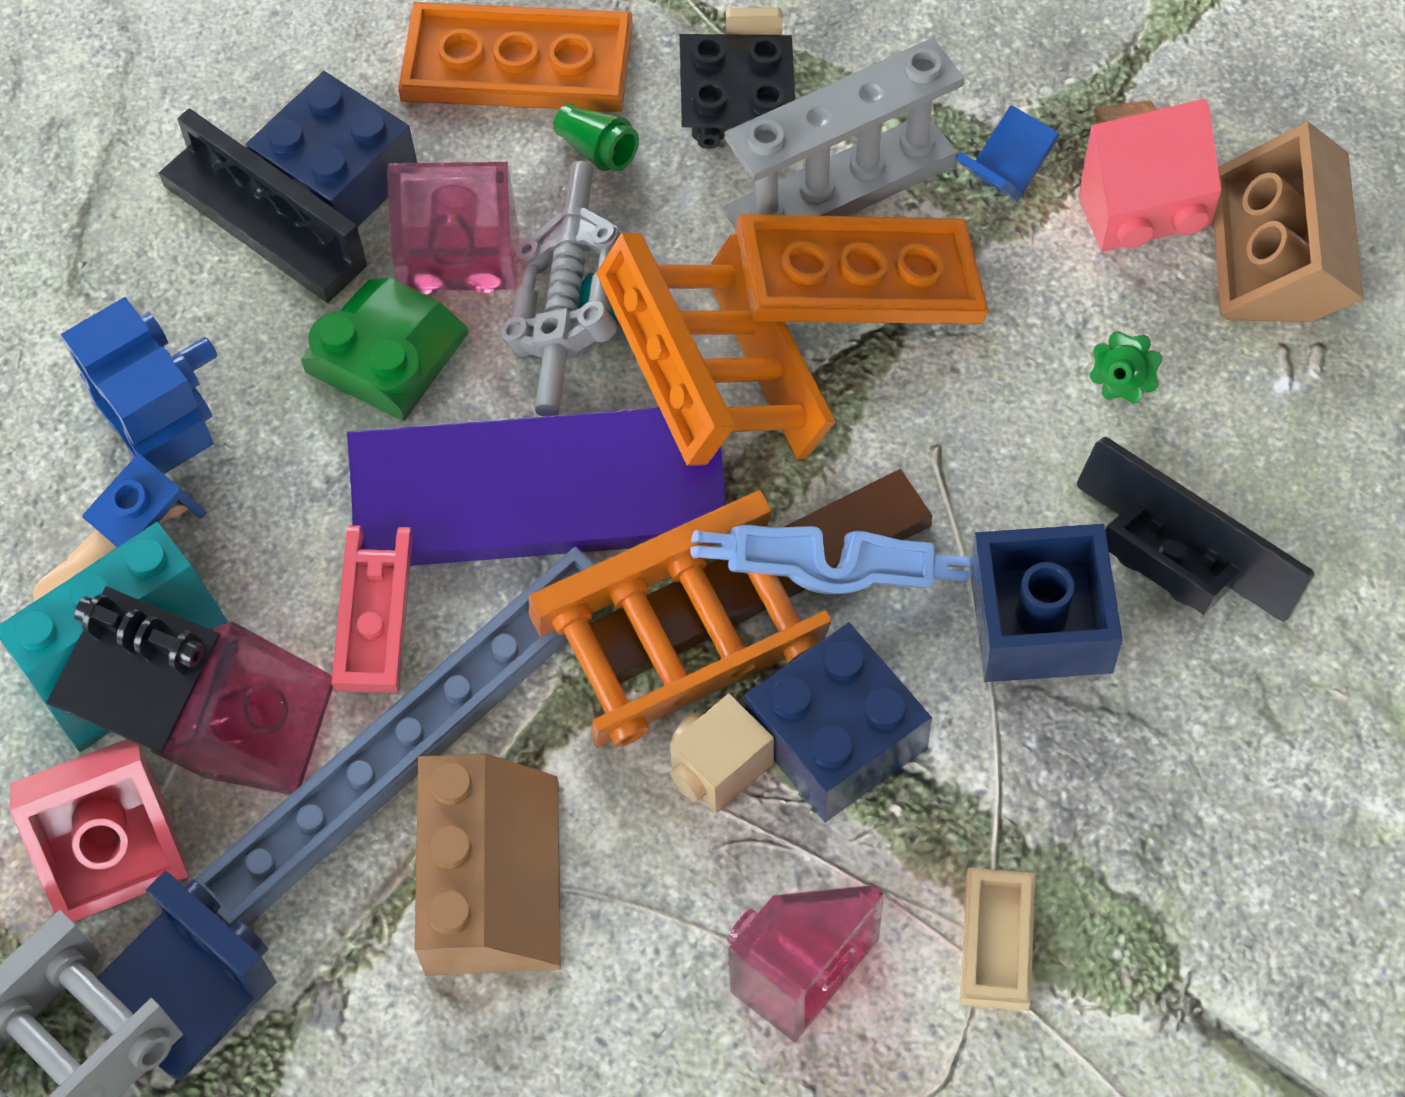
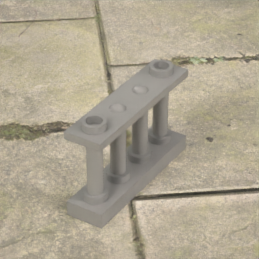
M931 38L725 131L726 142L749 173L755 185L754 192L727 204V218L735 228L739 214L849 216L954 167L957 152L931 118L932 100L964 86V77L937 41ZM908 112L907 122L881 133L882 123ZM857 135V145L830 157L831 146ZM806 158V168L778 180L779 170Z
M61 910L56 912L0 964V1050L11 1039H14L59 1085L48 1097H120L142 1074L157 1067L167 1057L171 1046L184 1034L152 998L133 1014L87 969L100 956V953ZM64 989H67L113 1034L81 1065L35 1019ZM0 1089V1097H7Z

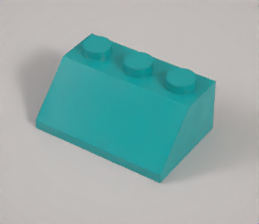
M158 521L0 624L1 643L79 753L106 736L110 731L49 706L46 702L83 631L82 622L75 619L74 613L78 602L84 596L94 598L96 595L102 594L105 586L220 633L221 636L206 667L242 644L190 562Z

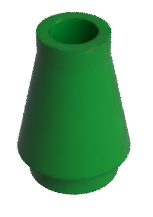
M571 103L562 106L555 116L553 123L554 132L566 139L599 170L621 171L634 159L639 146V135L632 128L628 119L582 109Z

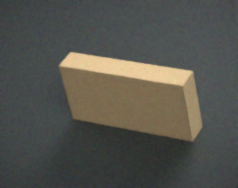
M980 868L967 869L959 1005L1029 1011L1031 1004L1035 873Z

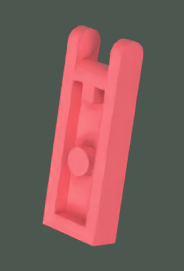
M348 525L331 681L335 691L399 694L413 542L411 527H398L395 550L362 549V526Z

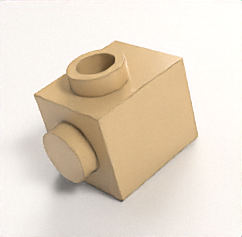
M729 693L705 714L696 712L687 717L677 727L672 736L673 741L670 742L673 769L670 775L674 783L691 801L697 802L702 798L715 813L719 812L774 764V737Z

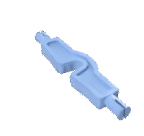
M740 525L733 527L730 534L695 530L691 538V543L715 545V547L701 545L691 547L692 558L729 560L728 567L733 572L787 576L800 587L820 594L850 593L864 589L871 584L926 588L932 586L933 579L966 583L971 574V571L947 568L971 567V561L968 556L935 554V546L932 543L899 540L865 531H853L846 534L840 562L835 569L831 568L825 561L823 533L821 529L814 526L773 528Z

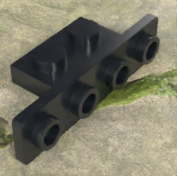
M1102 437L1095 443L1078 478L1077 487L1119 515L1106 526L1105 531L1109 553L1117 557L1122 565L1131 570L1138 571L1168 591L1176 601L1191 606L1203 615L1230 589L1282 622L1286 621L1293 614L1315 576L1311 568L1110 438Z

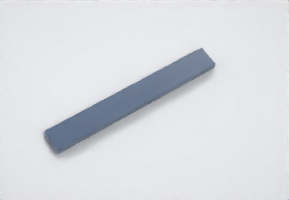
M576 546L572 548L194 878L220 904L221 908L215 915L231 929L239 921L246 926L252 923L418 775V756L441 755L567 643L566 635H558L556 630L542 637L539 636L529 617V595L596 564ZM602 608L592 613V619L595 618L605 608Z

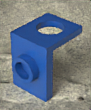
M1011 105L976 160L962 152L958 154L956 160L971 174L1018 202L1060 135L1057 131Z
M138 453L85 511L82 517L111 543L119 547L157 521L159 523L178 500L200 519L207 512L179 486Z

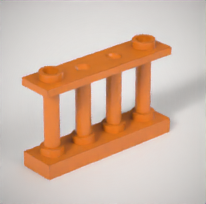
M621 233L596 274L686 465H707L731 432L782 430L796 459H807L836 421L785 322H753L736 234L729 235L710 265L657 264L642 233ZM669 289H712L722 310L680 311ZM691 335H735L745 357L703 358ZM758 382L770 406L727 407L715 383Z
M757 490L529 595V617L539 636L542 637L555 630L558 635H566L606 713L592 720L591 739L596 748L612 741L615 747H622L635 742L650 731L648 724L784 659L789 664L826 638L832 622L826 610L802 621L778 576L747 573L778 633L745 648L703 570L707 565L706 560H709V558H692L690 549L693 546L715 547V545L691 543L695 530L730 534L733 527L740 525L768 527L772 511L761 490ZM670 577L674 582L681 581L721 657L720 660L687 675L646 597L650 592V586ZM613 603L616 608H624L664 685L631 702L628 701L588 623L592 619V613Z

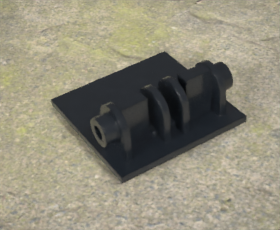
M679 34L681 127L692 128V136L698 141L700 147L704 149L716 148L720 145V140L725 137L726 128L739 126L795 100L792 35Z
M105 586L102 594L96 595L94 598L84 596L78 602L74 617L77 621L82 622L83 631L46 704L163 754L221 634Z

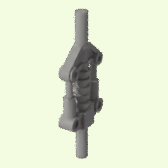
M576 161L571 164L565 209L554 216L529 239L524 240L518 245L516 259L524 268L522 288L516 291L513 317L503 324L500 331L502 339L518 356L527 357L534 355L542 358L535 412L542 417L559 414L566 359L580 357V351L595 341L604 342L609 340L618 328L617 321L610 314L611 304L596 273L592 276L589 302L580 309L577 307L579 305V293L581 291V280L586 256L584 252L593 250L600 254L599 269L621 234L615 224L588 210L593 166L585 161ZM553 261L545 313L536 314L535 318L538 294L534 290L536 276L546 270Z

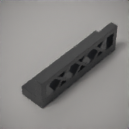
M188 108L177 118L187 147L158 172L165 188L327 304L368 266L358 227L355 223L192 109Z

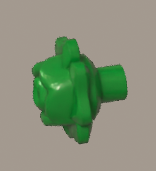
M1115 331L1109 336V344L1099 343L1095 345L1093 349L1095 365L1090 372V379L1093 383L1103 384L1102 395L1106 399L1124 398L1131 403H1138L1143 398L1144 391L1152 392L1159 387L1157 370L1162 363L1163 356L1158 351H1148L1151 346V340L1148 336L1138 335L1132 337L1121 331Z

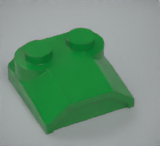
M392 278L368 279L340 311L328 313L313 324L308 336L310 348L301 358L305 373L405 421L468 335V328L440 301Z

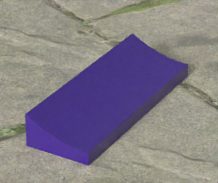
M660 408L347 432L352 525L362 526V549L395 550L398 527H411L413 542L410 566L567 554L575 546L581 552L631 549L726 505L721 447L707 465L687 466Z

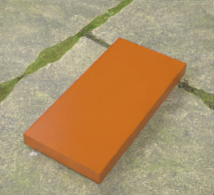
M413 2L398 85L400 101L560 109L565 104L571 103L579 108L592 111L622 112L633 29L632 12Z
M739 214L735 231L753 322L983 324L987 316L988 307L965 219Z

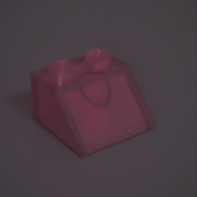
M508 162L388 163L387 180L391 252L398 282L423 294L456 290L492 293L497 290L517 289L518 260L516 259V249L519 245V228Z
M233 621L211 628V630L220 633L221 636L163 754L152 749L151 752L206 779L291 795L303 783L332 693V675Z
M868 885L773 895L759 913L750 908L739 918L727 937V942L731 945L728 948L731 993L795 1043L878 942L884 893L875 886Z

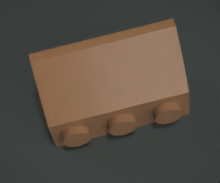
M1307 121L1218 167L1221 193L1214 215V233L1220 315L1223 318L1232 321L1313 322L1364 299L1349 153Z
M486 753L418 756L414 950L425 976L561 970L558 776Z

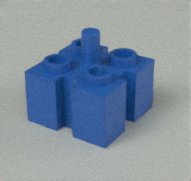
M126 297L60 334L72 360L81 371L80 376L92 401L113 430L117 431L133 457L138 453L141 454L158 470L166 474L214 444L205 421L213 416L205 400L195 388L200 383L194 373L195 370L218 356L214 346L207 337L201 338L171 356L164 347L168 344L167 337L153 315L147 312L140 317Z

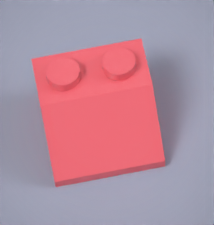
M1205 98L1091 125L1078 198L1101 252L1120 247L1136 248L1149 240L1174 234L1189 235L1212 225L1221 193L1210 108Z
M125 739L11 783L9 811L54 914L61 910L72 922H75L146 894V889L165 870L177 881L189 877L161 790L142 745Z

